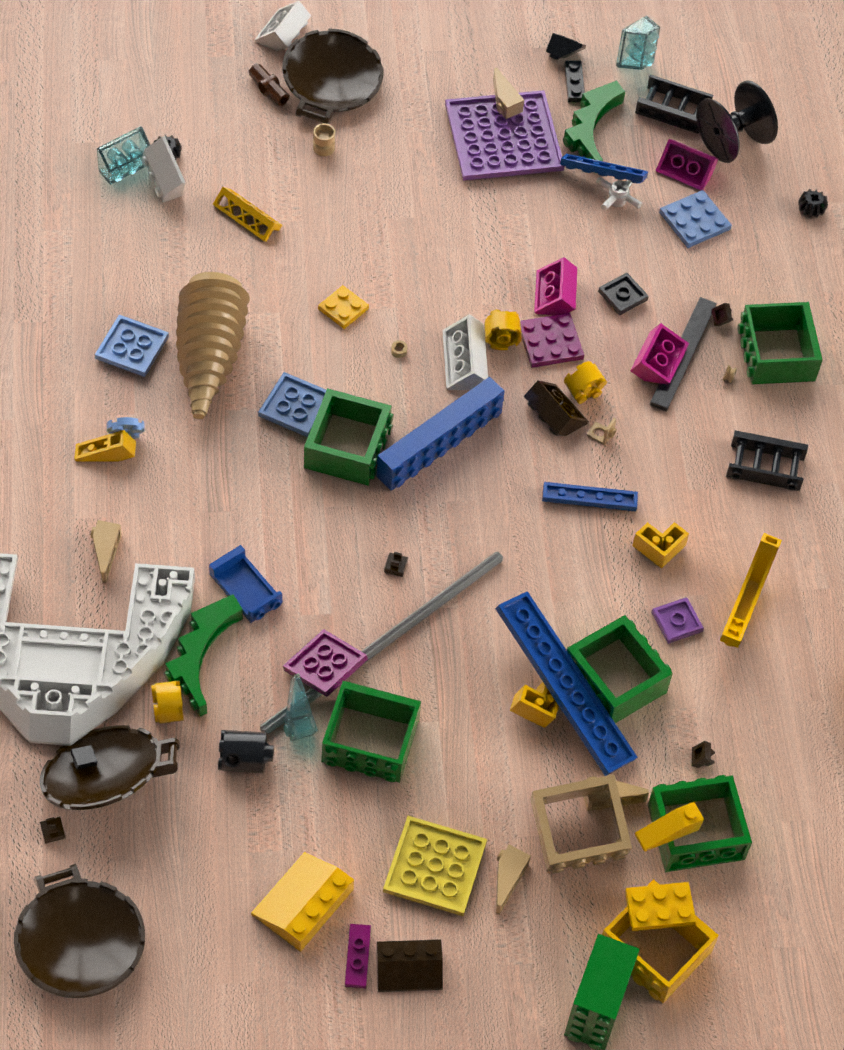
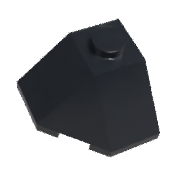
M552 33L546 52L550 53L549 57L559 60V57L566 58L584 50L586 45L560 34Z

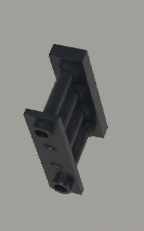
M650 74L647 89H650L646 99L639 97L635 113L699 134L696 120L697 107L702 100L713 99L714 95ZM656 92L666 94L662 104L652 101ZM672 97L681 99L678 109L668 107ZM688 102L697 105L694 114L684 112Z
M737 430L734 431L731 447L737 448L735 463H729L726 477L800 491L804 478L797 477L799 460H805L808 444ZM744 449L755 451L753 468L742 466ZM763 453L774 455L771 471L760 469ZM781 457L792 459L790 475L779 473Z

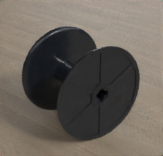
M746 80L737 86L734 94L736 111L730 114L722 104L713 99H704L697 107L696 120L700 136L707 149L716 158H719L721 162L730 163L737 158L740 149L738 132H742L743 129L754 141L760 144H770L777 136L778 119L775 108L766 92L755 82Z

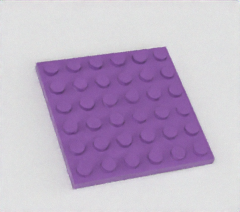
M544 90L519 93L524 99L523 112L508 119H505L497 111L495 95L445 100V107L463 181L564 171L565 166L560 165L562 154Z

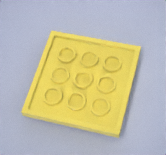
M407 816L383 887V892L464 916L487 839Z

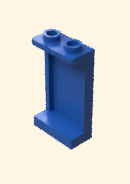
M242 545L209 564V575L227 596L234 594L243 609V615L250 623L262 619L266 613L276 610L283 603L281 591L276 592L248 560Z

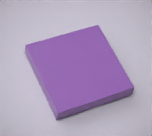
M687 597L653 608L651 611L668 644L696 635L704 630Z

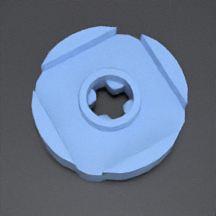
M122 417L117 418V422L112 423V420H109L106 423L109 434L125 430L133 439L139 438V434L145 431L144 421L142 420L139 423L137 418Z

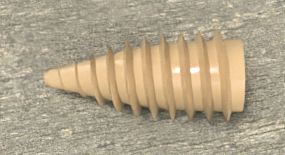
M202 272L194 275L179 293L176 321L178 325L176 329V336L178 338L176 341V348L178 350L177 360L180 363L179 371L184 377V385L189 389L188 396L191 399L192 414L195 419H203L207 415L213 396L219 392L217 387L224 385L227 381L225 376L233 371L232 364L238 358L236 352L241 348L240 340L244 336L243 328L246 325L245 317L248 314L249 293L237 279L219 272Z

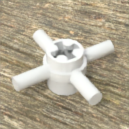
M598 177L596 183L609 190V198L601 205L603 210H607L611 205L622 207L626 201L638 209L641 207L642 202L629 195V187L633 184L631 180H617L613 184L601 177Z

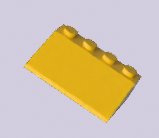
M304 852L251 912V915L301 952L354 890V879L338 867Z

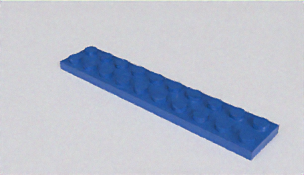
M528 591L499 604L495 608L603 774L607 776L638 758Z

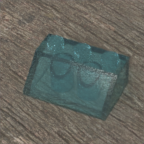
M645 16L623 29L616 66L618 68L642 70L647 66H651L655 61L660 26L648 16Z
M141 126L97 148L99 173L110 185L144 168L141 157H143L144 149L150 146V143Z

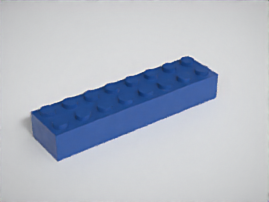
M489 376L377 456L376 477L391 491L396 487H401L407 479L415 477L421 469L429 467L435 459L443 457L449 449L457 447L463 439L471 437L477 429L485 427L491 419L499 417L502 413L505 390Z

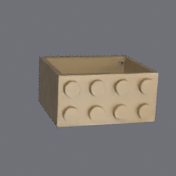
M615 774L532 792L530 801L547 872L552 871L553 874L565 871L564 868L567 867L579 869L585 867L586 863L593 862V865L605 863V860L613 858V861L625 859V856L629 854L632 845ZM608 791L619 839L615 843L562 854L555 852L544 804Z

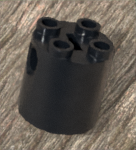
M221 730L218 770L264 773L265 763L268 761L273 762L274 745L267 743V732Z

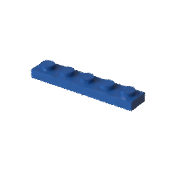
M565 154L560 161V165L565 166L567 169H581L585 173L595 172L600 176H613L617 180L627 179L636 184L643 183L648 176V171L571 154Z
M544 482L542 501L637 511L638 492Z

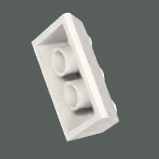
M300 1L284 6L277 10L255 38V41L275 51L286 50L292 44L291 41L299 36V31L308 24L307 21L311 15Z
M163 136L144 149L141 159L144 167H147L149 170L148 176L150 181L154 182L156 186L155 192L157 197H160L162 202H166L182 196L185 180L167 139Z

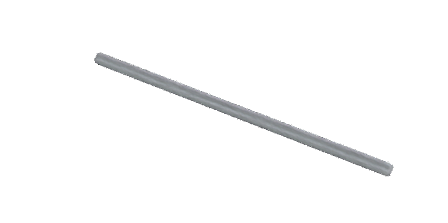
M499 552L489 556L363 649L362 652L367 654V658L370 660L501 563L503 556ZM310 688L260 725L261 732H267V735L322 694Z

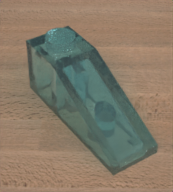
M299 673L291 678L285 715L284 731L286 736L290 738V741L314 735L318 731Z

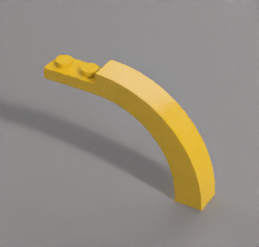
M766 533L763 534L720 638V641L724 642L727 646L739 647L781 544V539Z

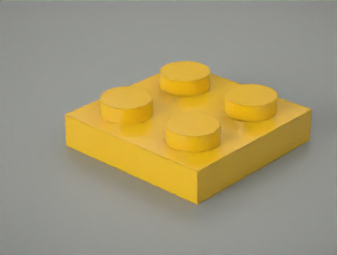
M344 285L318 305L319 311L343 329L347 328L369 309L368 303Z

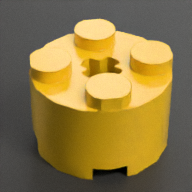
M498 309L491 311L484 322L486 343H489L491 348L495 350H508V347L514 344L518 346L522 339L519 314L515 311H500Z
M591 361L578 365L576 367L577 371L572 375L568 373L564 378V384L578 404L584 403L589 397H599L602 394L601 389L607 384L606 379L596 364H592Z
M180 681L151 685L153 703H157L153 705L155 723L184 721Z

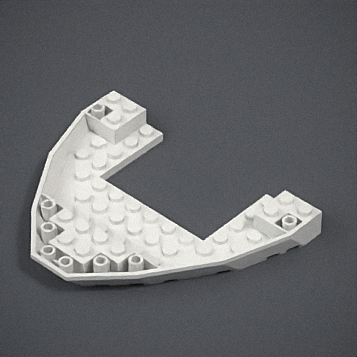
M0 553V711L29 743L71 746L116 714L164 664L191 614L195 584L194 568L135 563L125 631L7 622L18 557L16 554Z

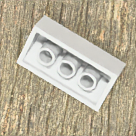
M469 314L442 330L446 389L471 390L488 378L484 323Z

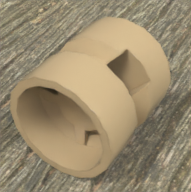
M322 123L313 130V150L319 156H329L335 151L336 131L332 125Z

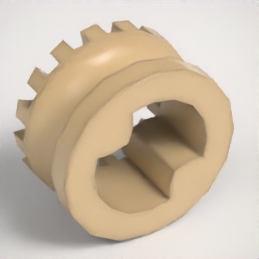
M401 340L393 342L391 346L392 355L396 358L406 356L407 344ZM402 347V351H396V348Z
M728 365L723 381L728 380L729 383H732L737 368L732 369Z

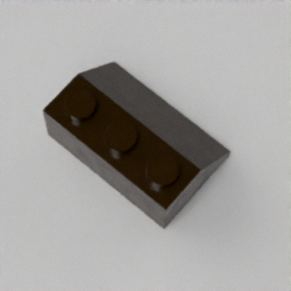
M537 380L524 395L528 401V406L539 413L538 417L550 426V431L555 435L567 436L589 422L556 384Z
M441 939L377 941L378 992L443 990Z

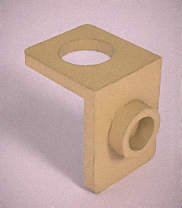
M613 418L608 427L595 422L588 431L587 436L605 445L610 438L614 437L617 431L615 428L617 419ZM601 429L604 431V435L596 436L594 430Z

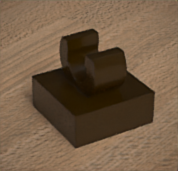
M723 303L711 309L714 326H721L733 321L732 309H730L729 303Z
M398 552L389 553L384 572L403 577L408 557L402 556V553Z
M703 741L692 747V766L699 768L703 765L710 766L715 763L714 760H711V756L715 754V751L711 749L710 742Z
M52 817L40 822L45 844L66 838L61 817Z

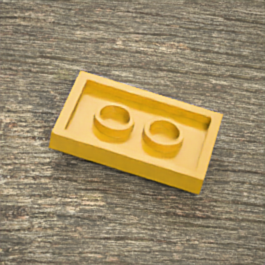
M689 882L625 889L632 931L696 925L697 920Z

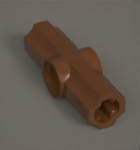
M256 63L252 65L249 69V75L256 81L263 95L268 94L277 105L284 106L290 99V95L280 86L277 76L274 74L270 75L261 64Z

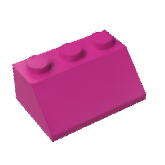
M668 139L656 171L694 188L703 190L711 178L719 158L673 139Z
M565 257L536 271L534 313L553 316L576 310L577 267Z
M660 323L649 332L630 371L643 381L669 384L689 343Z

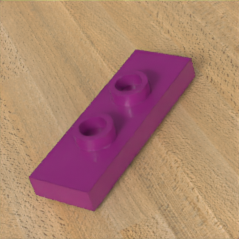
M350 924L345 987L366 989L371 925Z

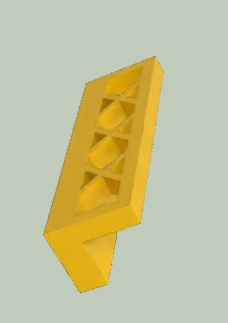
M222 187L212 204L265 242H267L273 230L280 231L282 224L231 188ZM223 196L227 197L228 206L223 207L219 204ZM239 206L241 215L235 216L233 207ZM252 215L254 224L248 225L246 216ZM265 224L268 227L266 233L262 235L260 233L259 226Z

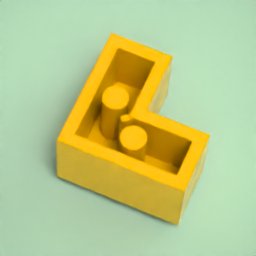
M647 522L635 533L632 546L662 569L686 546L689 533L675 522L663 533Z
M542 682L536 690L524 685L514 695L510 711L545 728L555 719L559 705L544 682Z

